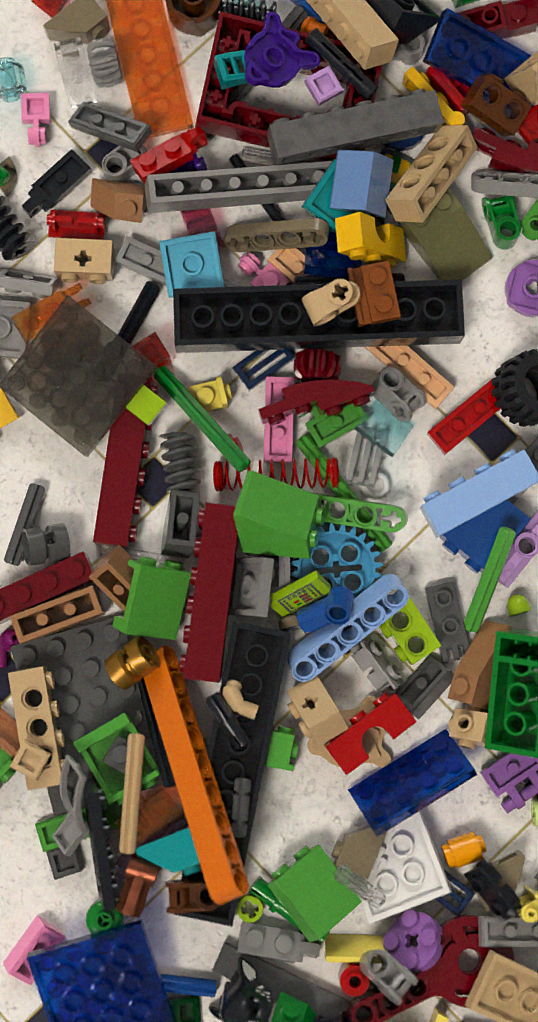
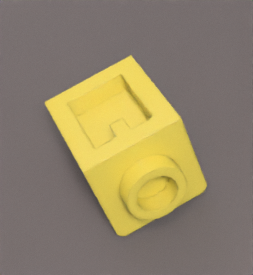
M221 376L216 377L214 381L189 386L190 393L208 413L228 408L227 400L232 399L229 383H223Z

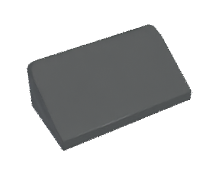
M430 654L399 688L396 695L408 711L417 719H420L450 686L454 673Z

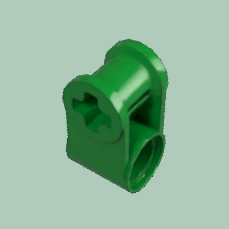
M504 195L493 199L482 198L483 214L488 223L494 245L503 250L512 248L516 244L521 232V225L513 196ZM508 229L512 232L513 236L505 237L501 234L500 230Z

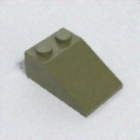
M449 188L423 223L398 222L397 226L403 228L404 236L438 280L462 279L463 281L493 258L465 209Z

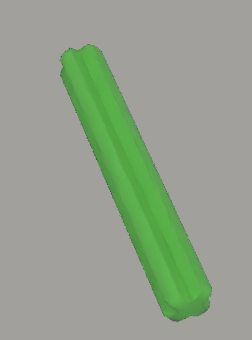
M503 526L498 531L467 612L464 627L469 632L477 633L479 631L514 542L516 532L509 527Z

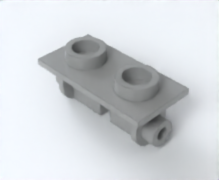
M367 636L350 649L353 653L351 657L363 672L371 666L375 670L367 678L378 693L382 692L383 694L387 692L389 694L403 682L397 666L389 663L383 655L384 650L380 643L372 640L370 636Z

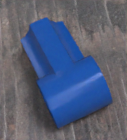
M343 586L333 587L327 597L297 610L296 618L298 619L299 627L305 633H312L330 624H346L350 620L354 601L352 591Z

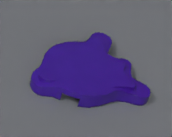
M268 12L264 18L262 31L254 35L245 48L244 63L246 71L244 77L253 86L263 85L271 88H280L289 84L300 71L317 68L321 62L320 57L314 51L299 49L297 47V43L300 41L299 34L284 28L281 18L276 12Z

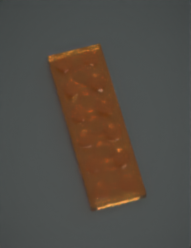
M106 0L134 118L137 121L150 125L152 133L147 139L194 128L163 1Z

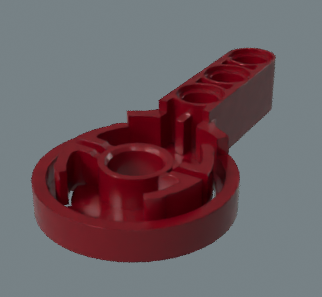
M460 915L452 917L440 924L443 936L440 934V944L443 945L444 949L450 941L451 943L445 948L438 961L430 969L412 973L422 982V987L417 993H410L408 989L401 998L403 1002L399 1006L393 1003L391 1006L386 1007L382 1003L384 994L378 987H375L350 1001L347 1008L348 1016L352 1022H383L433 996L443 997L454 1005L467 1008L465 1003L468 997L460 996L470 994L489 950L515 961L513 948L479 947V935L477 933L467 934L466 936L468 932H478V916ZM466 949H473L478 955L477 966L471 971H462L458 964L459 955ZM363 1005L368 1006L369 1015L363 1020L356 1019L357 1009Z

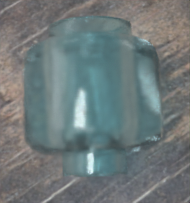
M11 57L0 58V98H3L4 102L17 101L20 99V95L27 90L23 65Z

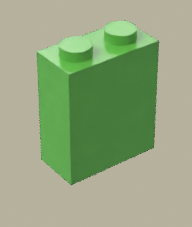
M319 844L310 849L307 845L293 855L295 861L289 866L284 863L272 873L274 879L267 884L309 942L321 939L362 902Z

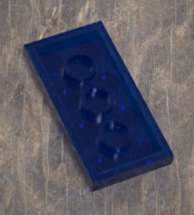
M446 8L441 13L423 62L470 88L477 76L494 74L504 81L503 85L511 91L504 78L532 55ZM485 88L483 95L490 98L489 91Z
M447 729L349 788L348 791L376 837H379L472 779L477 773L454 739L449 736Z

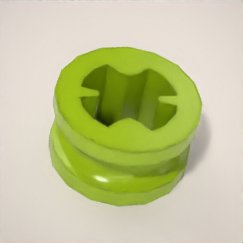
M246 894L239 899L237 914L240 919L251 923L257 921L262 916L263 903L253 894ZM250 900L252 905H258L259 909L254 910L255 915L249 916L248 912L242 911L241 907H245L244 902Z

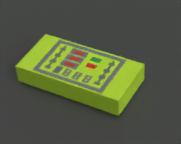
M314 571L271 594V607L279 615L286 617L326 596L331 590V585L317 571Z

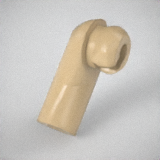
M229 680L223 688V697L232 712L254 719L259 706L243 699L240 692L242 688L240 682Z

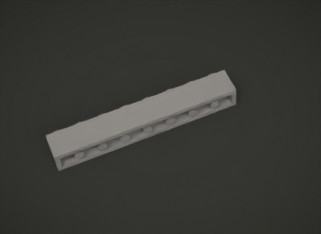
M332 161L147 175L144 185L148 213L305 201Z

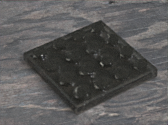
M67 295L2 379L0 388L81 454L88 457L158 366Z

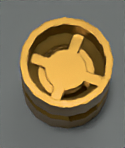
M142 636L135 637L124 645L123 650H117L104 661L106 671L112 681L124 690L139 682L142 676L145 677L155 671L161 664L155 648Z

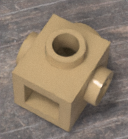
M467 705L466 709L455 708L454 715L449 721V736L458 741V746L475 750L476 745L485 747L488 713H483L484 709Z

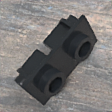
M484 858L475 865L476 868L464 874L470 882L471 888L482 897L488 905L490 912L500 922L518 915L517 912L522 908V905L519 903L521 899L507 883L501 888L497 886L503 877L491 861L487 862Z

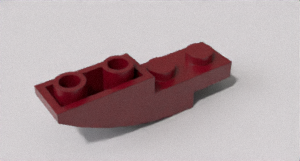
M518 0L503 5L501 1L447 15L453 44L494 41L536 32V27H538V0Z
M475 127L472 136L478 147L476 150L492 157L488 168L502 172L538 174V142L531 140L525 150L521 148L518 142L501 139L490 129Z
M327 379L298 383L282 388L281 395L283 400L258 409V414L262 424L269 422L270 426L284 422L286 420L285 416L296 413L297 416L307 414L313 410L312 406L315 405L319 415L327 414L328 417L343 412V407L354 404V407H359L369 403L370 397H373L375 390L372 385L348 380Z

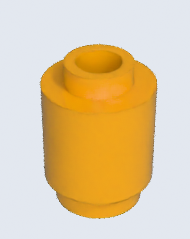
M473 831L449 839L447 844L441 845L449 868L454 866L460 868L483 859L482 853L487 852L482 836H475Z

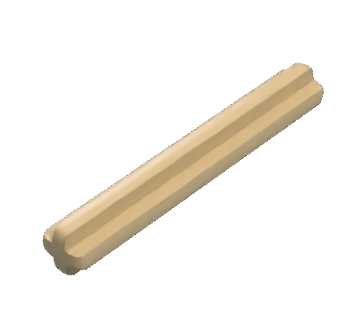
M136 733L129 734L119 845L120 853L124 854L135 853L137 844L145 736Z

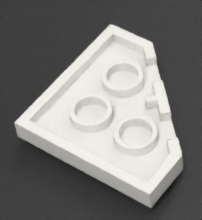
M418 807L391 818L388 831L366 884L363 885L359 895L369 924H374L452 893L422 811Z

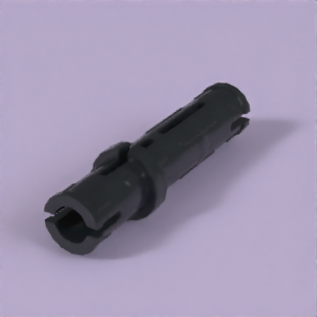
M315 28L307 36L305 42L343 77L342 81L345 84L350 83L366 101L375 94L379 86L361 71L362 67L358 63L354 64L318 28Z

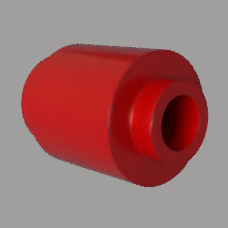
M344 963L338 973L341 989L344 993L353 997L364 994L369 987V978L361 971L360 963ZM353 976L360 978L356 983H349L350 978Z

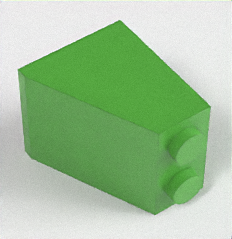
M247 471L233 514L242 552L310 559L313 548H317L319 543V525H323L325 521V508H321L319 496L260 473Z

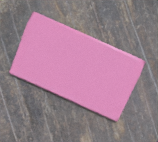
M36 916L4 960L3 965L8 974L32 985L66 936L43 918Z

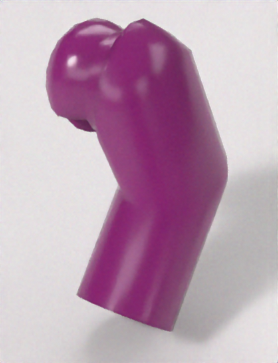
M7 629L0 634V668L7 667V652L11 650L10 646L19 644L14 629Z

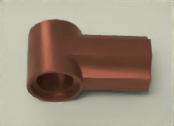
M133 853L124 876L126 880L115 910L130 917L140 918L150 887L154 885L160 866L137 855V853Z

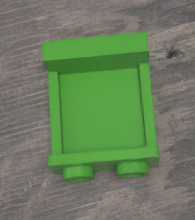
M140 556L139 560L129 559L128 566L134 568L125 613L124 616L115 615L112 627L127 635L176 640L191 572L181 568L182 563L172 560H165L164 564H159L156 559Z
M127 712L73 742L78 753H82L107 797L108 805L114 801L117 806L123 804L125 774L104 763L103 760L117 735L128 741L129 734H139ZM145 743L141 781L143 791L158 783L159 781L156 777L160 775L159 767Z

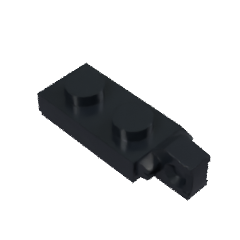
M71 149L31 185L32 189L28 192L30 198L21 205L23 211L30 218H33L42 209L45 212L50 208L52 209L92 172V169Z

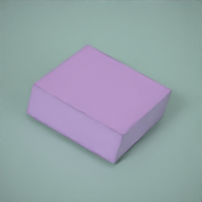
M330 65L304 80L306 87L318 106L342 94L344 90Z

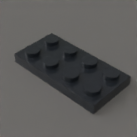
M93 778L85 780L83 796L87 823L90 830L89 837L97 891L103 910L108 911L116 909L114 899L120 898L119 888L114 872H110V870L115 869V861L110 844L106 843L107 840H111L109 823L106 821L105 814L102 815L101 812L107 810L104 792L102 793L101 786H96Z

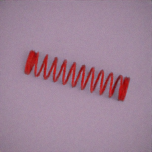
M332 457L330 463V458H327L324 486L321 480L318 458L315 459L313 485H311L307 459H304L301 486L297 476L296 459H293L290 485L293 486L295 476L298 488L302 489L307 477L308 485L313 489L318 474L319 483L323 489L327 486L328 475L330 476L332 487L338 488V459ZM271 459L269 477L275 479L273 460ZM282 459L280 481L282 482L284 478V482L288 484L284 459ZM259 460L258 473L263 475L261 460ZM215 461L213 466L215 490L222 492L225 489L226 482L231 491L236 489L237 483H239L242 489L240 473L236 470L235 484L232 488L228 476V462L225 461L223 483L222 463Z

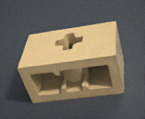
M56 238L54 273L57 278L66 283H77L78 279L89 280L93 284H105L106 280L113 281L115 256L113 241ZM84 258H88L89 261L82 267L80 263H83Z
M318 676L310 681L301 682L286 691L292 701L287 704L295 719L302 718L303 721L298 723L307 739L312 736L317 746L322 745L348 729L340 711Z

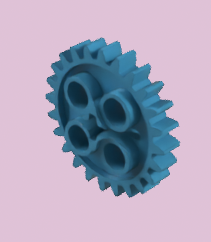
M330 523L329 532H325L319 526V543L317 548H313L310 559L299 558V560L290 562L291 565L298 567V571L290 573V576L298 577L299 579L310 574L313 569L333 567V562H338L341 567L360 564L362 566L361 570L343 571L340 573L339 578H335L333 573L320 574L332 582V588L337 586L345 587V577L350 574L357 575L361 583L357 590L352 591L354 599L374 584V579L383 577V575L375 572V569L383 566V563L374 561V558L379 556L380 552L370 551L375 542L372 541L365 544L363 541L366 533L361 534L359 537L355 536L356 527H353L348 533L345 530V525H341L340 530L335 531L333 523ZM346 546H352L357 550V558L352 562H346L341 557V550ZM318 549L327 551L329 555V560L324 565H317L312 559L313 553ZM327 594L326 596H324V597H322V598L316 600V601H319V600H321V599L327 597L328 594Z

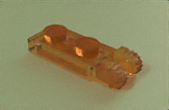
M80 283L64 291L60 290L11 317L25 343L74 317L77 312L92 304L89 298L79 301L72 307L68 303L66 298L76 295L83 289Z

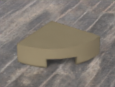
M10 156L0 163V166L7 170L11 176L6 185L0 186V190L6 197L11 194L17 182L16 167Z

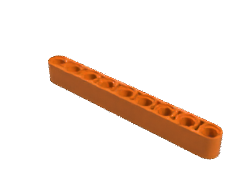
M163 645L156 649L160 658V667L149 675L143 676L209 894L216 904L221 905L248 893L249 884L185 680L183 679L182 672H179L178 658L170 646Z

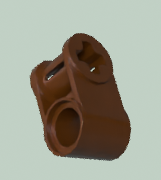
M176 879L165 882V886L169 888V907H167V913L169 914L211 911L219 906L215 902H207L203 899L202 890L207 888L205 880Z

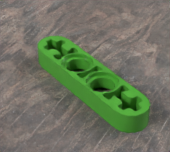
M313 493L319 496L321 505H324V500H327L324 507V522L385 532L400 531L408 522L406 511L397 505ZM339 502L344 505L345 515L342 518H336L332 515L331 506L333 503ZM366 506L372 510L373 519L370 522L365 523L360 520L358 513L361 507ZM379 508L383 509L381 515L390 516L395 511L396 516L401 518V522L396 523L394 527L390 520L382 519L380 520L381 525H378L377 522L380 517Z

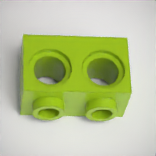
M410 597L407 604L398 611L404 614L407 619V624L403 629L394 627L392 624L393 616L379 626L387 639L392 637L397 647L394 648V651L402 663L407 661L409 665H413L441 647V644ZM411 637H418L422 641L423 646L419 653H412L409 650L408 641Z

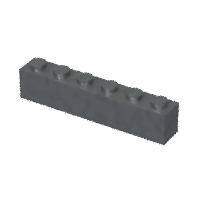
M419 89L411 92L409 96L399 97L398 95H390L383 98L380 102L372 103L370 100L359 102L352 108L344 109L343 106H337L329 109L328 113L317 115L316 112H309L294 120L280 118L269 125L267 138L274 165H284L337 154L338 150L352 151L436 133L444 122L436 91L426 92L425 89Z

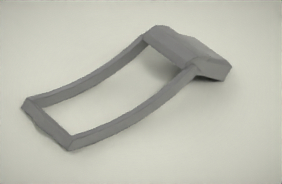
M66 755L60 775V794L68 814L52 837L63 854L71 857L82 839L86 840L90 830L81 813V796L86 777L81 770L80 764L76 763L71 756ZM70 764L79 775L74 796V808L70 803L67 793V776Z

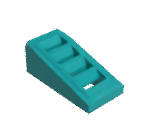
M245 50L223 53L214 57V67L222 90L248 83L244 77L245 72L240 73L237 63L242 62L244 71H246L244 63ZM228 65L232 66L234 74L229 75Z

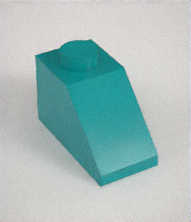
M189 828L135 849L137 855L172 873L184 871L185 876L202 870Z

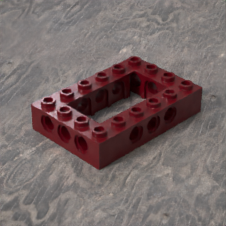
M220 11L195 127L200 126L208 134L270 148L267 138L269 125L280 118L294 120L299 119L301 115L293 117L274 112L275 109L272 108L264 110L248 106L247 102L235 101L229 106L233 87L221 89L214 67V57L223 53L245 50L254 35L262 31L264 22ZM286 28L299 34L300 41L297 43L299 49L316 52L305 42L310 33ZM328 38L354 64L358 63L341 41ZM319 55L321 62L317 68L303 70L299 73L312 75L330 64ZM228 65L229 75L234 74L232 66ZM330 65L338 81L344 83L342 81L343 77ZM382 65L366 70L362 68L361 71L378 85ZM350 83L346 84L342 104L344 109L355 107L357 103L366 101ZM376 92L369 99L372 103L375 101ZM361 148V149H357V150H352V151H364L365 148ZM337 154L314 159L321 161H332L333 159H336Z

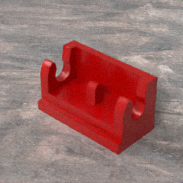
M446 55L427 68L425 75L428 77L430 86L436 93L441 92L446 97L448 106L453 112L459 111L465 117L469 112L460 105L471 87L453 67L450 61L451 58Z

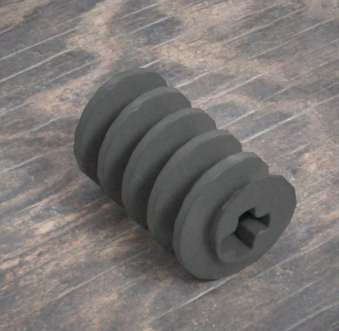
M171 432L159 435L160 438L167 439L160 444L161 449L168 450V452L162 454V460L170 462L163 466V471L172 473L164 478V482L173 484L166 488V492L170 493L171 489L180 491L193 490L194 486L201 483V480L192 478V475L200 472L199 468L191 467L192 463L198 461V457L190 456L189 454L197 449V446L188 444V441L196 438L195 435L187 432Z

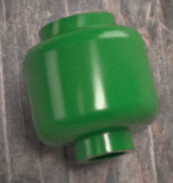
M99 898L90 906L85 920L87 928L92 935L97 938L108 939L119 933L125 923L126 915L115 909L104 911ZM114 899V900H115V907H116L118 901H117L116 899Z

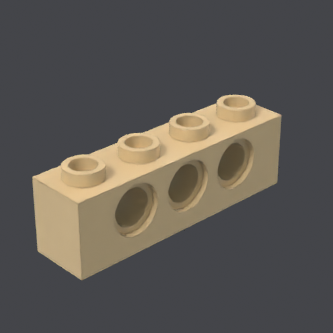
M444 125L432 136L385 199L395 221L420 223L425 221L478 148L468 125Z
M45 666L10 672L8 677L20 747L24 740H28L40 748L50 750L52 753L51 763L45 765L37 781L25 775L27 791L60 785V775L64 762L61 747H65V740L62 729H57L56 718H60V711L57 700L53 701L51 689H55L52 671L48 672ZM33 690H38L42 694V702L37 707L32 706L28 700V696ZM37 719H42L47 724V731L43 736L37 735L34 732L33 725Z

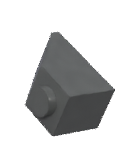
M171 489L163 527L161 555L190 557L195 546L200 493Z

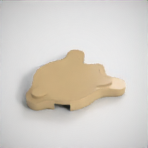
M367 696L356 708L340 710L347 727L351 725L349 719L359 711L364 710L367 713L375 707L372 702L376 697ZM369 728L362 737L363 749L370 757L364 763H373L381 768L388 767L391 763L390 755L382 747V741L386 733L383 728ZM313 737L308 740L307 746L310 753L321 756L329 763L340 767L324 746L327 742L317 746Z

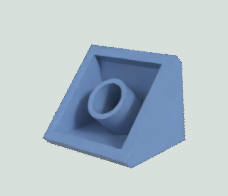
M338 150L329 209L353 213L362 212L370 216L385 218L387 210L385 199L389 195L394 160L374 151Z

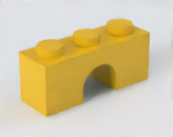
M362 212L335 218L338 253L350 256L351 260L365 261L366 265L389 261L391 269L396 268L398 263L406 262L403 228L390 223L376 227L375 217Z

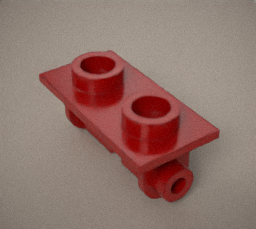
M50 210V214H47L48 238L104 240L106 215L94 212Z

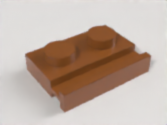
M389 261L347 269L349 281L356 283L361 290V299L354 306L358 327L400 319L401 315Z

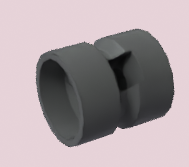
M65 524L48 525L45 530H42L40 527L22 530V549L28 566L44 564L47 559L53 563L70 557V540Z

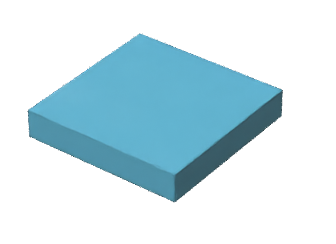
M215 231L159 241L169 298H173V289L225 287Z

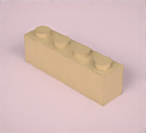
M306 0L364 70L392 62L399 39L365 0Z

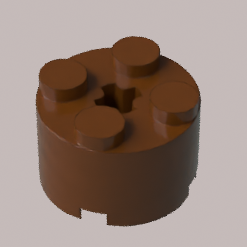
M166 0L169 21L177 30L184 34L202 37L218 23L221 0Z

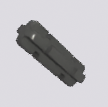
M239 777L235 779L234 790L236 794L233 796L232 819L234 822L231 823L234 837H245L247 834V824H245V821L248 820L250 798L248 792H250L251 780L248 778Z

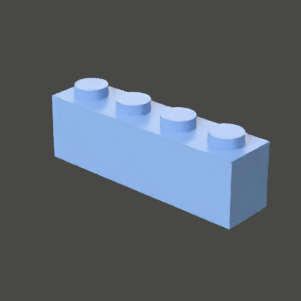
M513 449L499 457L501 462L493 467L489 463L474 470L476 476L467 481L464 476L449 484L450 490L443 494H440L439 490L424 497L425 503L420 507V510L435 537L438 538L537 484L538 472L525 449L518 453Z

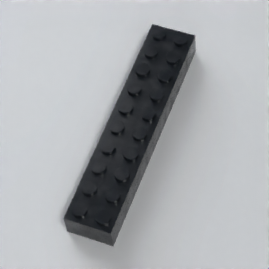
M462 279L395 281L394 287L401 315L400 319L372 325L367 324L362 327H358L354 306L322 325H313L301 299L308 293L320 289L327 284L173 289L176 353L460 344L465 336ZM343 288L344 293L343 295H341V298H346L345 293L348 291L347 288Z
M234 621L219 693L223 696V688L226 686V683L229 680H237L242 685L240 692L243 699L259 707L254 719L238 714L237 719L248 736L251 737V741L244 746H240L237 750H235L224 730L217 727L219 723L214 716L207 753L230 826L234 822L232 819L233 796L236 794L234 790L235 779L240 777L251 780L250 792H248L250 796L248 820L245 821V824H247V834L245 837H234L244 867L291 633ZM202 870L185 876L184 871L182 872L181 879L205 880ZM204 888L202 890L203 899L207 902H214L208 888ZM238 897L219 905L211 911H195L174 915L232 927Z

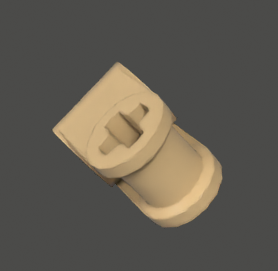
M336 279L324 287L308 293L301 300L313 325L319 326L355 306L361 299V290L352 281ZM343 288L348 289V291L345 293V299L341 298V295H343L344 293Z

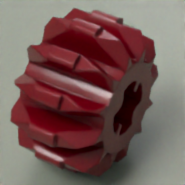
M313 348L299 351L294 359V378L302 383L327 379L338 380L341 374L340 356L333 351H326L324 349Z

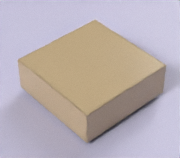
M24 740L10 767L37 781L51 753L28 740Z

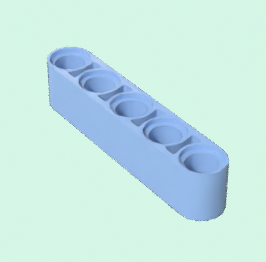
M394 574L384 575L354 599L351 617L346 624L327 625L312 632L294 646L287 656V661L294 678L301 682L310 681L403 608L408 602L409 594L401 579ZM392 589H398L394 594L387 595ZM375 607L373 611L365 613L368 608ZM352 625L350 629L342 630L345 626ZM330 643L326 648H320L321 645ZM307 661L305 665L297 666L300 662Z

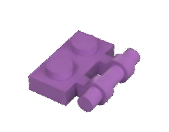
M507 753L480 771L495 797H499L505 792L509 795L510 798L501 804L507 814L516 808L518 810L526 805L525 802L538 794V774L536 773L538 770V758ZM528 777L531 784L518 792L514 786Z

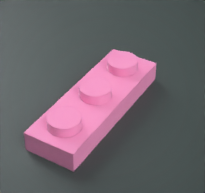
M266 377L265 406L282 401L281 389L294 385V377ZM293 414L285 416L286 420L273 426H270L269 422L265 423L264 462L270 463L272 459L273 463H281V460L284 459V463H292Z

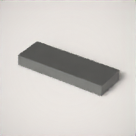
M84 101L68 120L70 127L135 152L139 151L152 133L150 125Z

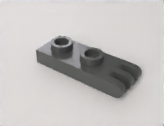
M454 582L424 588L435 635L441 644L439 651L442 663L449 662L447 654L449 650H451L454 661L460 660L458 648H462L464 655L469 648Z

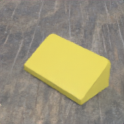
M328 934L325 938V960L327 962L360 963V958L366 951L374 949L385 950L383 936ZM377 955L372 957L370 963L382 964L381 959Z

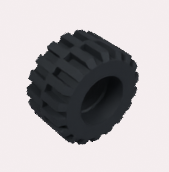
M531 349L501 364V367L495 371L496 377L492 379L491 383L495 387V389L491 390L492 397H496L497 400L494 404L496 408L500 407L502 410L500 414L504 418L510 417L509 422L512 424L519 422L521 427L528 425L531 427L538 424V350ZM525 377L533 383L537 399L529 394L525 385Z

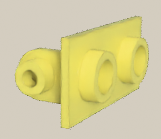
M526 885L527 894L520 897L521 901L519 903L522 905V908L517 913L524 921L533 923L538 920V890L533 891Z

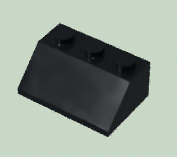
M365 0L399 39L398 44L407 45L437 24L441 18L422 0Z

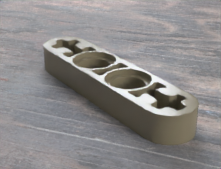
M319 218L236 224L227 228L223 243L227 249L233 252L318 247L327 243L330 226L326 221ZM283 232H290L295 234L296 236L289 237L285 235ZM257 234L266 235L269 239L260 238Z

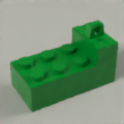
M524 629L496 631L485 738L486 749L538 758V631Z

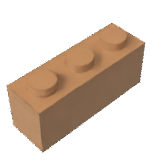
M92 585L11 615L10 619L19 644H26L103 616L106 613L97 588Z

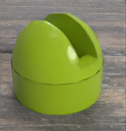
M520 594L511 596L507 601L506 607L509 617L531 611L528 599Z

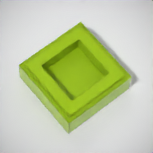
M143 385L126 406V409L150 426L167 403Z

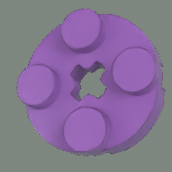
M533 259L515 267L505 282L507 305L517 313L527 317H538V292L535 295H531L529 290L526 289V285L530 286L532 282H536L538 288V260Z
M409 909L392 923L388 933L383 938V946L396 961L411 973L416 971L423 972L430 969L441 956L443 945L440 944V934L443 936L442 929L439 923L431 916ZM419 935L417 938L418 946L416 948L410 947L411 938Z

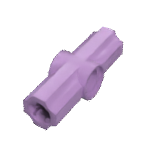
M538 510L514 539L498 580L500 584L507 588L510 587L532 557L538 554ZM521 539L530 542L531 551L529 554H524L519 550L518 543Z

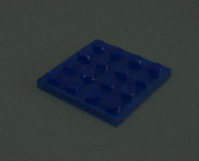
M142 919L28 952L26 958L49 1022H175L173 1010Z

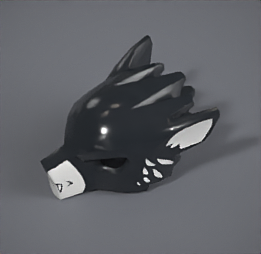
M240 956L238 958L239 974L235 973L233 975L231 983L228 981L225 983L223 996L221 995L219 1009L209 1006V1010L221 1022H269L275 1000L272 999V992L258 982L255 969Z

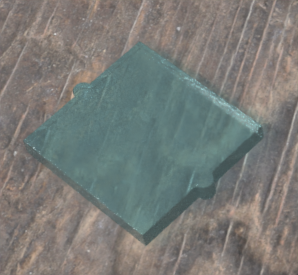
M375 399L354 429L371 441V445H376L393 457L414 425L411 422L399 421L393 416L391 411L379 400Z

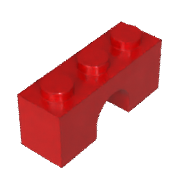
M385 692L372 702L375 707L367 713L364 710L359 711L349 719L351 725L348 726L346 731L330 739L324 745L346 776L370 758L362 746L363 734L369 728L381 727L394 740L417 722L396 693L388 695Z

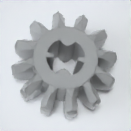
M100 38L90 42L87 46V56L95 84L99 88H108L121 83L123 78L122 68L115 42L111 38Z

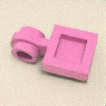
M22 93V123L33 124V127L28 128L29 145L41 147V144H46L45 127H40L39 124H51L49 93Z
M248 252L247 255L243 254L239 258L238 267L248 276L252 273L256 275L251 281L250 286L290 284V280L270 263L262 270L259 269L261 262L252 253Z

